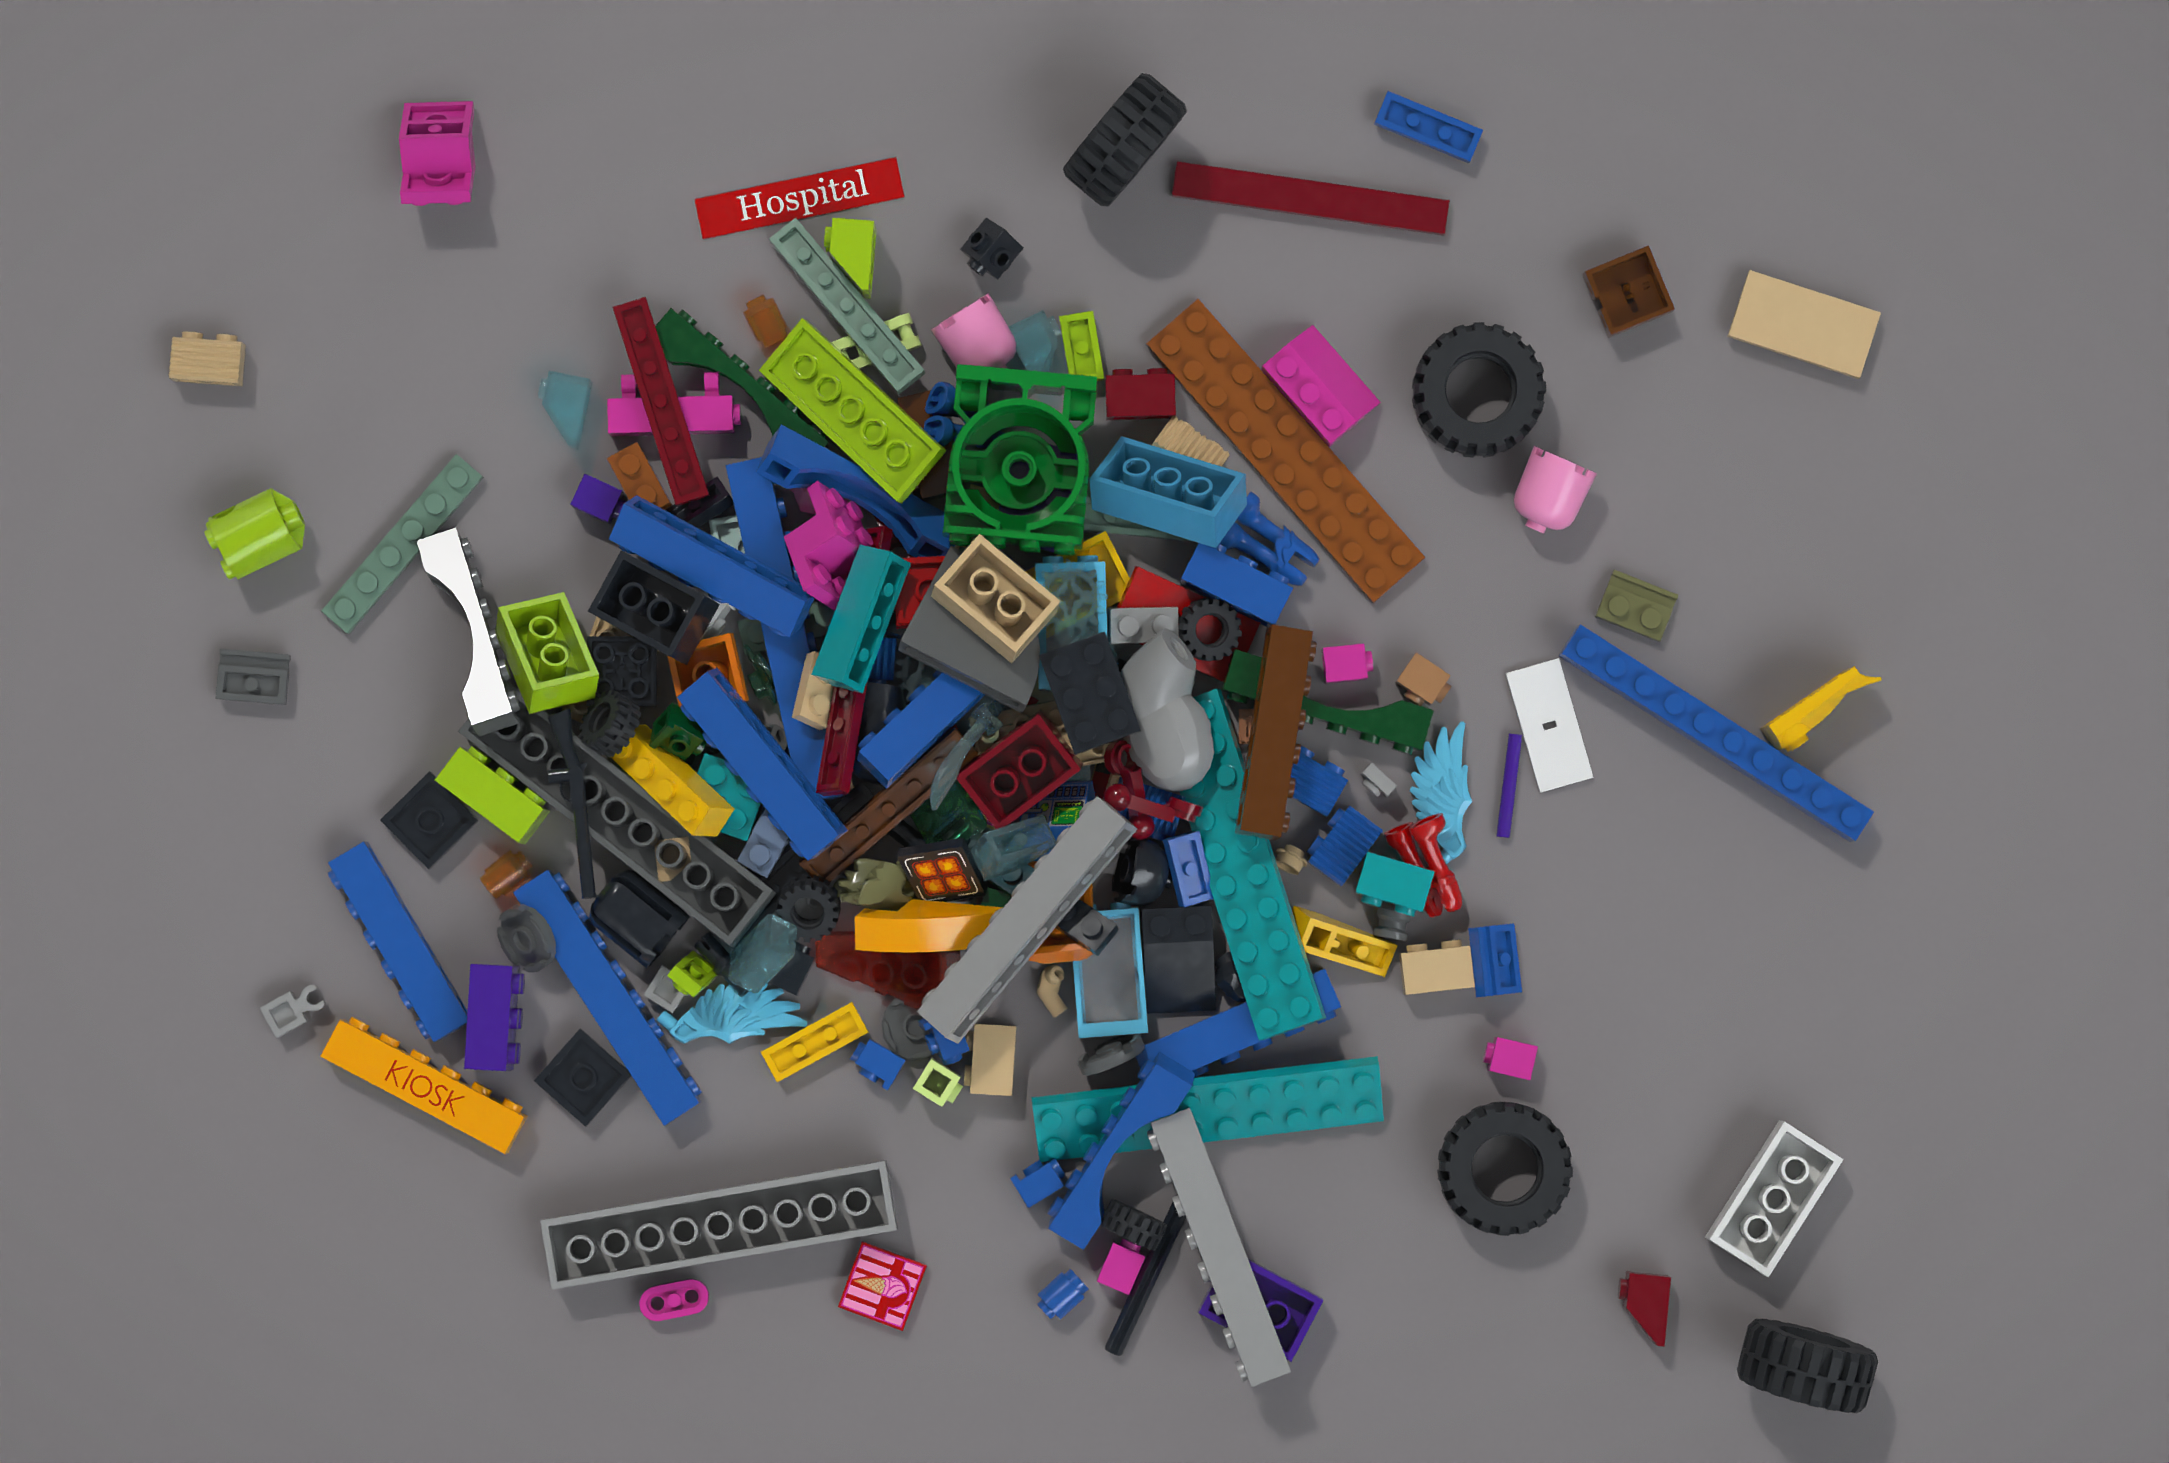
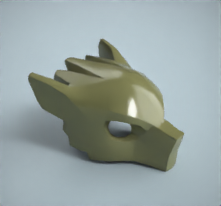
M855 859L853 862L854 871L845 870L844 874L846 877L839 878L833 885L838 891L837 897H840L841 903L847 902L866 909L898 911L916 895L899 861L895 864L880 859Z

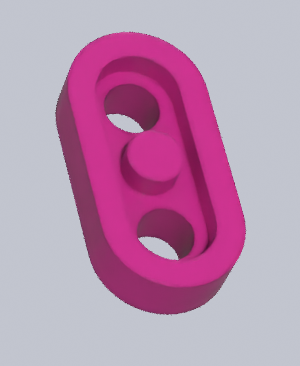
M686 1279L652 1286L642 1294L639 1302L640 1310L647 1319L652 1321H662L697 1314L707 1306L709 1291L707 1286L697 1279ZM688 1290H695L698 1293V1300L691 1303L686 1299V1292ZM659 1296L664 1300V1307L662 1309H655L652 1306V1299Z

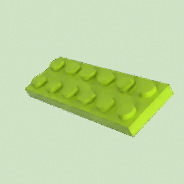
M804 318L797 323L759 369L774 386L899 503H903L946 452L932 436Z

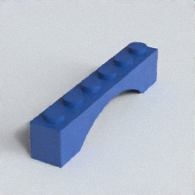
M782 424L768 442L756 473L786 489L808 488L816 481H819L829 489H836L842 497L865 508L888 528L892 529L893 534L900 540L907 553L913 557L946 556L950 547H955V545H950L949 538L943 537L942 534L944 511L912 494L903 503L897 502L860 466Z
M1161 1052L1157 1054L1153 1062L1149 1059L1146 1060L1137 1076L1141 1079L1135 1089L1129 1087L1119 1103L1122 1106L1121 1111L1117 1117L1113 1114L1109 1116L1101 1130L1105 1135L1099 1144L1092 1142L1083 1157L1086 1164L1081 1171L1075 1169L1065 1185L1068 1191L1063 1199L1057 1196L1047 1212L1051 1216L1048 1226L1049 1230L1079 1248L1085 1249L1102 1223L1105 1211L1102 1194L1103 1177L1113 1154L1140 1127L1158 1118L1175 1113L1193 1085L1194 1072Z

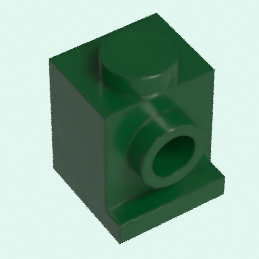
M671 703L653 723L649 746L654 749L659 746L686 760L691 754L695 756L700 755L707 742L702 735L704 731L698 723L688 719L682 712L681 707Z

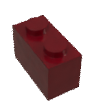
M1167 368L1147 369V374L1133 375V369L1112 370V375H1106V420L1171 419L1172 416H1176L1175 374H1168Z

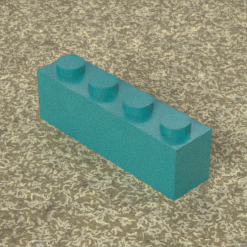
M864 545L859 546L811 675L832 686L863 693L909 571L910 562L890 551Z

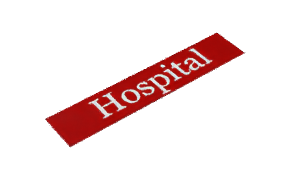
M894 157L694 200L702 238L707 239L788 222L795 218L803 219L904 197L897 158Z

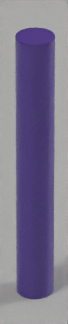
M1509 733L1496 837L1510 838L1522 735Z

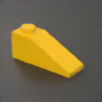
M1293 906L1292 912L1306 953L1383 977L1386 976L1397 949V944L1323 914Z

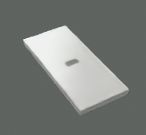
M1559 658L1505 673L1539 792L1594 778ZM1555 721V728L1543 729L1542 724Z

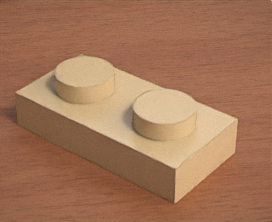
M814 651L806 654L792 718L817 730L827 728L834 686L811 675L819 653Z

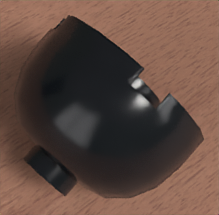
M1131 836L1125 843L1128 845L1125 854L1120 853L1116 872L1112 876V891L1119 892V896L1114 898L1116 902L1144 906L1155 901L1161 896L1165 888L1171 886L1172 876L1167 855L1158 843L1149 839H1135Z

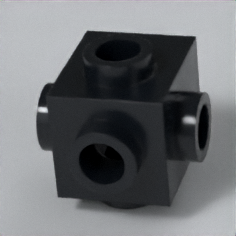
M985 218L969 236L960 250L970 258L967 265L976 273L983 276L987 272L998 280L1024 247L1004 228Z

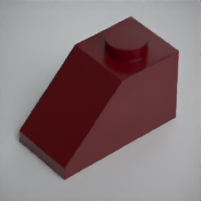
M1626 1271L1625 1279L1620 1278L1618 1299L1623 1300V1307L1650 1340L1657 1346L1665 1347L1671 1277L1661 1274Z

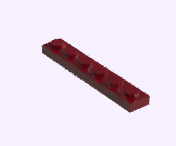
M642 297L612 307L675 505L679 506L710 496L647 298Z

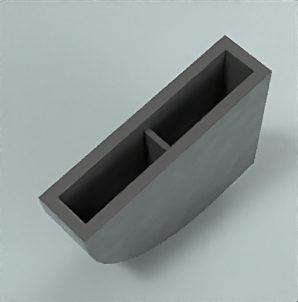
M951 546L907 627L898 650L1023 714L1033 692L1039 670L1040 645L1038 634L1015 661L1010 663L931 597L936 582L967 549L965 547L957 549Z

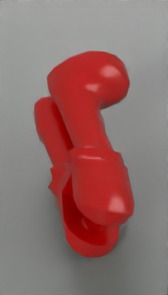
M1443 813L1428 816L1414 824L1413 822L1399 825L1384 833L1388 845L1398 852L1404 863L1424 868L1416 849V841L1429 866L1426 869L1435 872L1424 907V911L1430 918L1440 916L1443 906L1448 912H1455L1461 909L1463 900L1455 874L1449 870L1437 841V836L1446 825Z

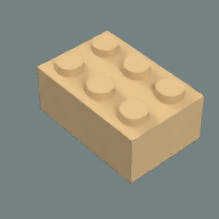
M980 534L936 582L931 595L933 599L1010 663L1015 661L1057 613L1061 602Z

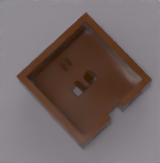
M1649 245L1591 268L1582 274L1592 300L1599 299L1602 308L1598 311V315L1608 338L1665 316L1675 310ZM1633 298L1634 302L1628 304L1626 299Z

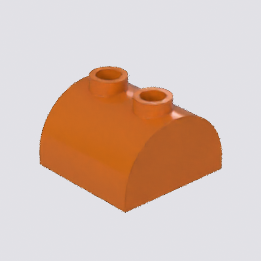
M734 633L700 640L687 665L667 655L676 697L707 671L718 668L745 702L749 701ZM677 698L678 705L680 707L682 703Z

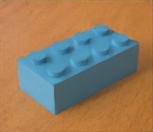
M1123 436L1120 437L1090 477L1092 510L1217 548L1247 505L1246 474Z

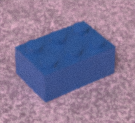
M1198 543L1181 577L1180 584L1207 598L1226 602L1236 612L1260 622L1261 625L1267 628L1275 624L1293 590V587L1287 585L1289 579L1274 571H1270L1269 575L1257 570L1258 563L1245 556L1239 555L1238 559H1235L1225 554L1227 548L1221 544L1214 548Z

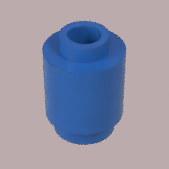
M1070 1268L1065 1274L1061 1272L1038 1293L1042 1300L1037 1305L1050 1319L1056 1315L1061 1320L1085 1298L1083 1294L1089 1288Z

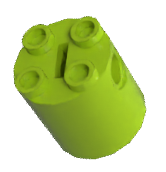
M270 488L209 517L206 523L207 530L204 533L212 549L219 548L223 557L220 563L229 580L234 577L240 579L301 550L305 521L294 500Z

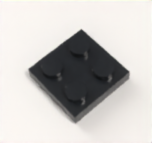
M430 771L380 819L428 869H431L479 822L450 791L435 781L436 776Z
M580 1028L537 1076L534 1082L587 1127L627 1082L631 1074L628 1069Z

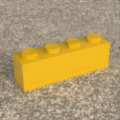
M639 725L634 730L636 732L635 736L629 739V745L627 747L623 746L622 752L619 754L615 753L614 757L611 758L692 836L717 837L734 811V808L683 759L659 746L656 749L650 747L652 730L647 725Z

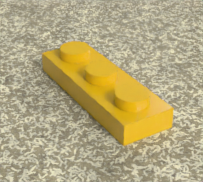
M851 1002L761 1051V1054L776 1082H779L869 1033L855 1005Z

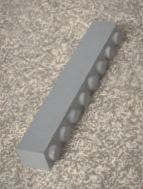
M1098 796L1094 800L1087 802L1080 810L1079 818L1075 823L1063 830L1058 836L1057 844L1050 853L1042 856L1034 866L1035 871L1030 877L1015 887L1011 895L1012 898L1005 907L998 909L989 920L990 925L985 931L970 941L967 946V952L959 962L953 963L946 970L945 978L939 986L925 995L922 1000V1006L917 1012L945 1038L958 1044L1136 832L1137 828L1109 803Z
M1190 1108L1151 1122L1153 1130L1148 1131L1147 1135L1153 1150L1161 1149L1165 1163L1159 1165L1166 1184L1173 1182L1178 1195L1172 1197L1178 1216L1186 1215L1190 1228L1184 1231L1191 1249L1199 1248L1203 1261L1197 1263L1204 1283L1212 1282L1216 1294L1210 1296L1216 1315L1224 1314L1228 1327L1222 1330L1229 1348L1236 1347L1241 1360L1235 1362L1242 1382L1249 1380L1251 1387L1290 1373L1291 1370Z

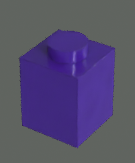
M584 473L570 505L611 525L613 519L618 518L623 504L627 501L623 500L625 493L622 490Z

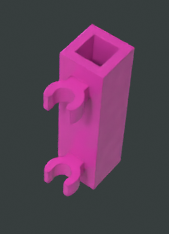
M718 372L704 373L705 396L678 397L690 435L735 433V425H741L740 404H734L732 395L720 396ZM634 374L621 375L622 398L607 399L608 434L611 437L653 436L642 398H637V383Z

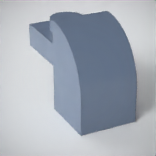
M767 809L764 810L750 838L737 859V862L766 878L769 877L784 848L791 841L783 829H777L770 822Z

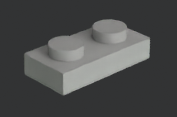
M1178 607L1107 608L1108 641L1110 644L1147 643L1164 628L1171 630L1179 637Z

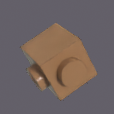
M1417 652L1395 682L1406 690L1404 697L1419 706H1422L1423 703L1430 706L1434 700L1441 703L1452 687L1446 683L1451 675Z

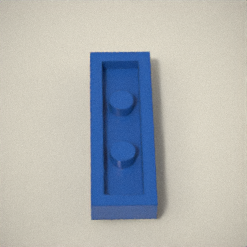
M1387 91L1374 123L1376 126L1467 163H1470L1483 132L1478 127L1390 91Z

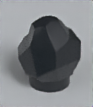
M1231 951L1227 952L1214 962L1217 968L1215 980L1227 996L1239 1002H1246Z

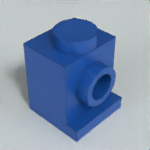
M924 1018L918 1020L919 1027L929 1031V1034L925 1035V1040L931 1054L937 1053L943 1065H949L963 1059L962 1053L970 1051L965 1036L957 1044L945 1038Z
M869 1039L867 1044L860 1041L850 1060L861 1066L858 1073L875 1083L879 1078L884 1080L882 1088L887 1091L906 1062V1059L872 1039Z
M1053 1159L1044 1165L1040 1160L1022 1170L1025 1174V1177L1019 1179L1017 1174L1010 1177L1027 1207L1030 1208L1062 1188L1064 1184L1061 1179L1066 1174L1058 1161Z

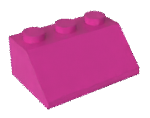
M1314 325L1290 341L1262 365L1261 368L1262 372L1328 447L1332 446L1381 403Z

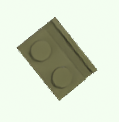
M1614 569L1595 617L1660 642L1678 594Z

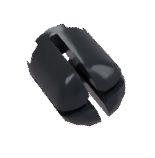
M632 870L617 873L598 894L599 897L595 898L589 913V919L593 926L646 969L667 948L666 946L676 935V930L680 931L690 918L683 909L636 871Z

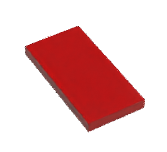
M1135 566L1117 608L1178 607V617H1181L1183 614L1181 611L1184 607H1188L1194 600L1206 597ZM1238 613L1236 616L1241 620L1242 625H1239V630L1242 631V636L1238 637L1237 641L1239 644L1237 648H1233L1231 651L1233 652L1236 649L1247 653L1260 622ZM1213 615L1203 616L1196 624L1195 632L1197 638L1204 644L1216 642L1221 636V622ZM1232 653L1229 656H1224L1221 660L1205 661L1194 658L1196 670L1224 682Z

